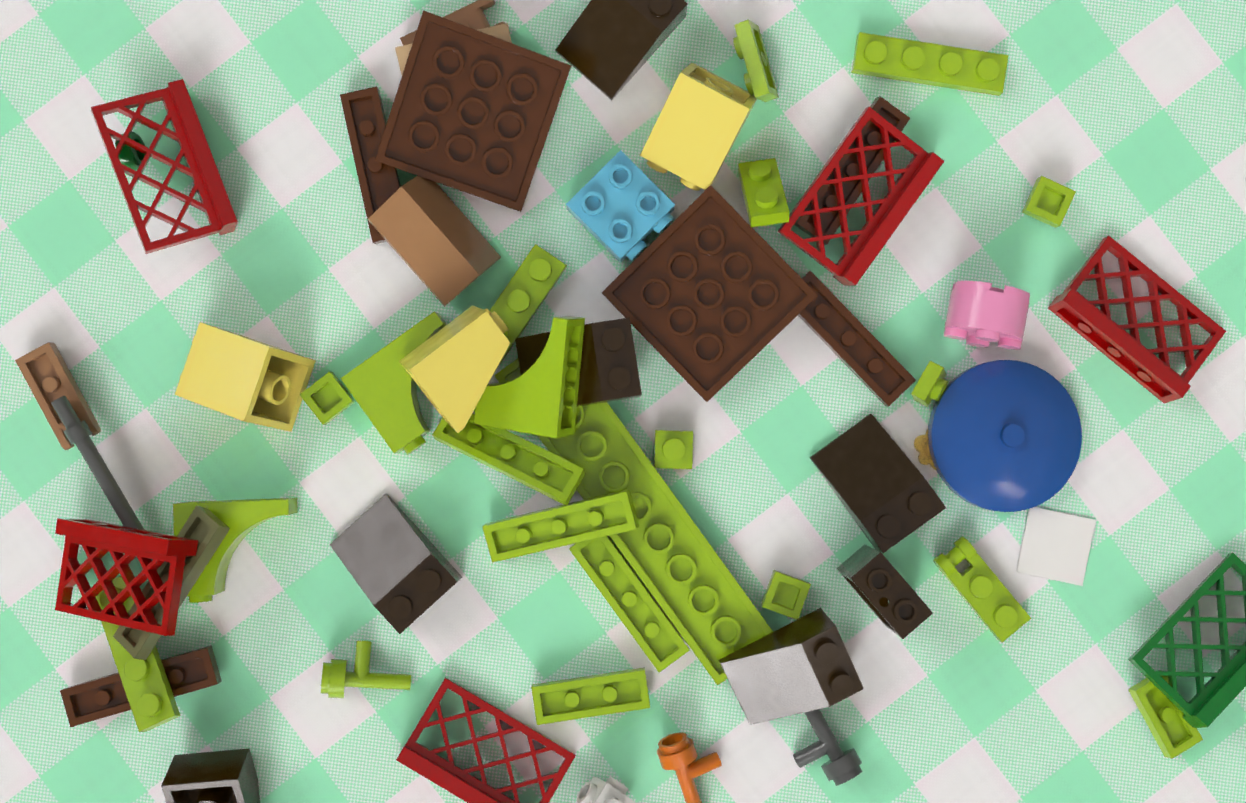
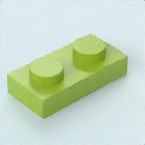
M750 20L735 24L737 37L733 38V43L738 57L745 61L748 73L744 74V82L751 96L754 95L756 99L763 102L779 98L759 26Z
M776 158L738 163V175L750 226L758 227L789 222V208Z
M1161 676L1168 683V676ZM1148 678L1128 689L1164 757L1173 759L1203 740L1198 729L1193 728L1182 718L1184 713Z

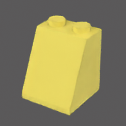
M690 63L680 72L640 156L647 159L646 163L652 169L661 173L670 171L681 177L680 182L688 188L700 191L701 188L706 190L713 184L757 99L754 95L751 96L748 91L694 63Z
M474 305L399 361L443 419L457 433L465 428L510 344L504 335L508 328L495 311L491 313L487 308L483 310Z
M199 322L175 395L244 422L292 432L302 402L300 394L307 388L316 360Z

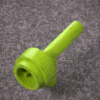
M356 641L354 672L346 671L347 660L331 659V663L323 662L321 693L328 694V698H344L345 687L410 690L411 675L369 673L372 642Z

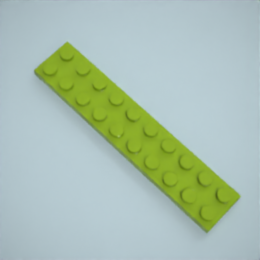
M518 358L494 375L499 383H507L521 376ZM605 402L577 407L575 434L560 438L537 436L548 451L584 468L585 475L576 489L583 500L630 489L639 527L609 536L717 685L721 684L727 677L719 660L772 633V629L610 405Z

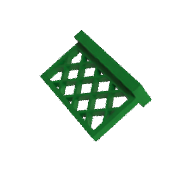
M1234 553L1228 554L1128 659L1184 713L1182 718L1193 728L1209 727L1246 687V641L1242 645H1229L1227 623H1246V564ZM1230 567L1242 576L1243 591L1224 590L1223 574ZM1215 584L1216 590H1209ZM1202 596H1216L1218 618L1199 617L1198 600ZM1225 596H1243L1245 618H1227ZM1190 610L1191 617H1183ZM1178 622H1191L1193 644H1174L1173 627ZM1200 622L1219 624L1220 645H1201ZM1165 636L1166 644H1158ZM1152 649H1166L1168 671H1155L1143 658ZM1174 649H1193L1195 672H1176ZM1202 650H1221L1222 667L1217 672H1203ZM1229 650H1237V651L1230 657ZM1161 676H1168V683ZM1176 677H1195L1196 695L1189 702L1177 693ZM1204 677H1212V678L1204 685Z

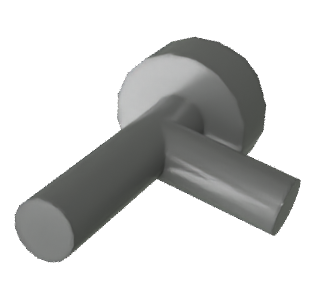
M820 709L804 712L819 741L793 754L797 765L801 768L827 754L830 760L821 767L828 780H833L836 786L859 775L862 772L859 766L862 762L855 749L842 751Z

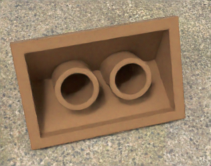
M416 176L402 185L368 218L373 227L444 307L501 258L436 182L420 176Z

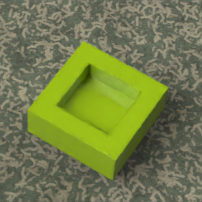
M1040 176L1032 188L1022 213L1057 228L1061 226L1076 191Z
M929 361L911 393L914 401L926 407H929L932 400L939 401L948 385V381L945 380L946 372L944 367Z
M331 371L300 394L301 398L323 425L328 424L356 402Z
M655 430L654 468L692 469L693 431Z
M773 570L761 606L797 620L799 619L811 584Z

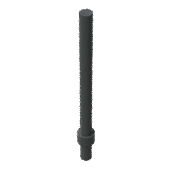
M66 396L51 402L66 428L63 431L71 445L76 444L123 526L144 530L91 440L90 435L93 433L85 420L80 421Z

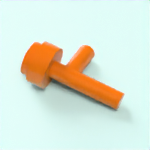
M673 733L662 738L658 743L659 748L657 750L662 768L665 770H675L686 803H702L694 778L721 767L722 763L718 754L714 752L696 760L698 755L693 740L688 738L686 733Z

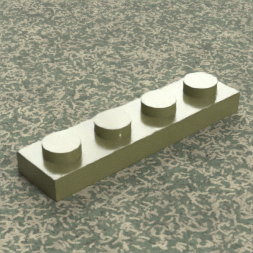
M201 506L195 507L177 535L198 540L196 556H186L179 608L230 529L209 509ZM164 562L157 569L163 584L168 580L169 562ZM149 581L142 590L146 600L155 593ZM158 602L151 611L157 623L162 624L163 608L160 602ZM135 603L128 612L129 617L137 610ZM120 625L113 637L134 659L146 660L162 635Z

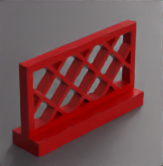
M183 79L169 82L168 87L91 107L93 118L145 254L219 233V235H224L235 231L238 222ZM163 101L167 115L161 125L141 115L146 104ZM138 107L136 112L130 110L131 108ZM119 112L131 118V121L122 135L107 128L103 115ZM137 122L157 131L149 148L129 138ZM169 122H171L174 131L166 128ZM162 135L179 143L181 150L175 161L154 151ZM111 138L119 141L116 149ZM124 145H128L145 154L137 171L121 164L118 156ZM183 156L186 161L187 167L180 164ZM150 157L171 167L163 184L142 174ZM176 170L192 177L194 186L189 196L168 187ZM125 174L133 177L130 184L128 183ZM138 180L159 190L151 207L135 200L132 191ZM196 192L198 193L201 202L193 199ZM164 193L185 202L177 219L155 210ZM191 205L205 212L210 225L195 229L181 221ZM139 210L147 213L144 220H142ZM152 216L173 226L168 237L153 242L150 241L146 226ZM178 228L185 231L184 233L175 235Z
M867 107L791 211L789 222L783 223L777 232L834 274L833 277L844 286H856L942 166L944 160L934 152H926L875 110ZM870 120L880 128L882 144L864 147L861 130ZM889 136L896 142L889 143ZM855 140L856 148L848 149ZM902 146L914 155L906 168L893 170L891 147ZM883 149L885 171L867 174L864 151ZM857 153L860 175L841 178L839 161L844 154ZM833 171L834 179L826 180ZM900 173H901V175L898 177V179H897L896 182H895V180H894V174H900ZM886 176L888 193L881 200L871 201L868 178ZM861 180L863 202L845 205L842 182ZM835 183L838 206L819 209L818 190L822 185ZM811 201L812 210L804 211ZM879 204L876 210L872 212V205ZM864 206L866 224L861 230L849 232L846 209ZM838 210L841 233L823 236L820 213ZM813 214L816 237L803 239L791 230L800 216ZM857 235L853 242L850 244L849 236ZM842 237L844 254L838 263L835 264L826 257L823 240ZM816 241L817 249L810 245L808 242Z
M1110 236L1102 240L1062 294L1057 296L1048 307L1050 311L1164 404L1184 397L1191 387L1188 383L1226 332V330ZM1107 250L1118 258L1120 272L1104 273L1102 256ZM1094 268L1095 274H1089ZM1130 277H1141L1148 285L1149 296L1133 297ZM1121 278L1124 298L1108 299L1105 279ZM1096 280L1099 300L1088 301L1076 290L1083 281ZM1169 300L1176 306L1178 320L1163 321L1160 301ZM1150 302L1153 322L1137 323L1134 303ZM1125 304L1128 324L1118 325L1111 319L1109 305ZM1199 324L1210 333V336L1203 345H1192L1189 325ZM1180 326L1183 346L1167 348L1164 327ZM1138 329H1155L1156 349H1147L1141 344ZM1184 352L1186 368L1181 375L1170 368L1168 353Z
M57 518L55 534L66 537L55 610L163 636H175L186 556H196L198 540L89 519ZM79 544L82 545L88 557L81 565L77 560ZM109 551L115 564L107 571L101 558ZM137 556L143 570L134 577L128 564ZM164 562H169L168 580L163 584L157 569ZM91 568H93L98 578V581L92 587H90L85 576ZM120 573L126 587L118 594L112 580ZM148 579L155 593L146 600L140 586ZM77 584L82 597L75 604H72V590ZM102 590H104L110 602L103 610L96 599V596ZM131 596L137 610L129 617L123 603ZM158 602H160L163 608L162 624L157 623L151 611Z
M445 678L396 760L467 803H520L516 788L538 782L542 794V799L539 803H549L576 755ZM447 689L462 697L464 713L443 718L440 701ZM467 700L480 708L470 711ZM435 709H437L439 719L428 722ZM487 711L495 717L498 732L476 737L471 715ZM467 717L472 739L450 744L445 722ZM500 720L509 724L512 728L502 730ZM440 724L445 746L429 750L416 742L424 728ZM516 731L527 735L531 751L509 757L503 735ZM499 736L504 758L482 764L477 742ZM532 739L546 747L534 749ZM473 743L478 765L461 769L454 764L451 749ZM552 750L564 757L557 772L541 776L536 754ZM447 751L449 761L436 753ZM532 756L537 777L515 783L510 761ZM506 763L511 785L497 789L488 785L484 769ZM479 770L482 781L470 773ZM552 779L545 792L543 781ZM513 790L515 800L502 792Z

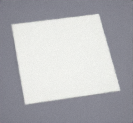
M1039 507L1030 508L1016 572L1083 586L1096 520Z

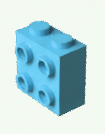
M620 150L566 203V207L621 263L626 257L633 261L647 247L643 240L653 231L660 234L674 220L671 213L674 211L675 204Z

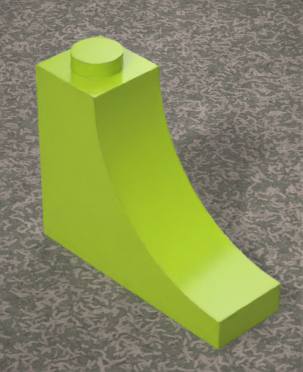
M435 311L340 378L394 454L401 453L403 450L407 455L411 454L426 443L423 436L430 432L419 408L417 384L399 361L447 325L440 314Z
M575 316L553 317L548 341L537 361L525 373L510 382L488 384L474 409V424L551 438L575 434L585 318Z
M297 498L174 503V536L179 534L196 506L209 509L230 528L188 593L189 602L213 601V595L225 591L227 569L233 553L241 541L254 528L269 519L298 513Z

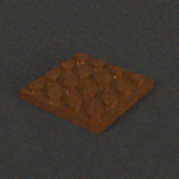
M423 10L375 161L521 212L571 65Z
M711 185L602 292L625 318L630 317V322L636 330L706 402L719 392L818 296Z

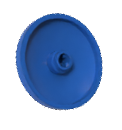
M996 360L982 363L963 371L949 382L939 401L935 402L930 415L928 446L937 473L947 487L958 497L982 509L1016 512L1044 503L1059 492L1067 483L1077 465L1081 451V422L1071 396L1052 375L1026 362Z

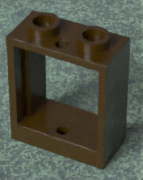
M864 544L836 568L880 621L902 639L933 614L886 557L874 548Z

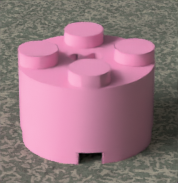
M955 282L950 295L944 336L952 339L966 340V344L976 347L987 348L991 341L998 342L997 346L1015 350L1021 349L1030 293L1006 285L1004 290L991 287L992 283Z

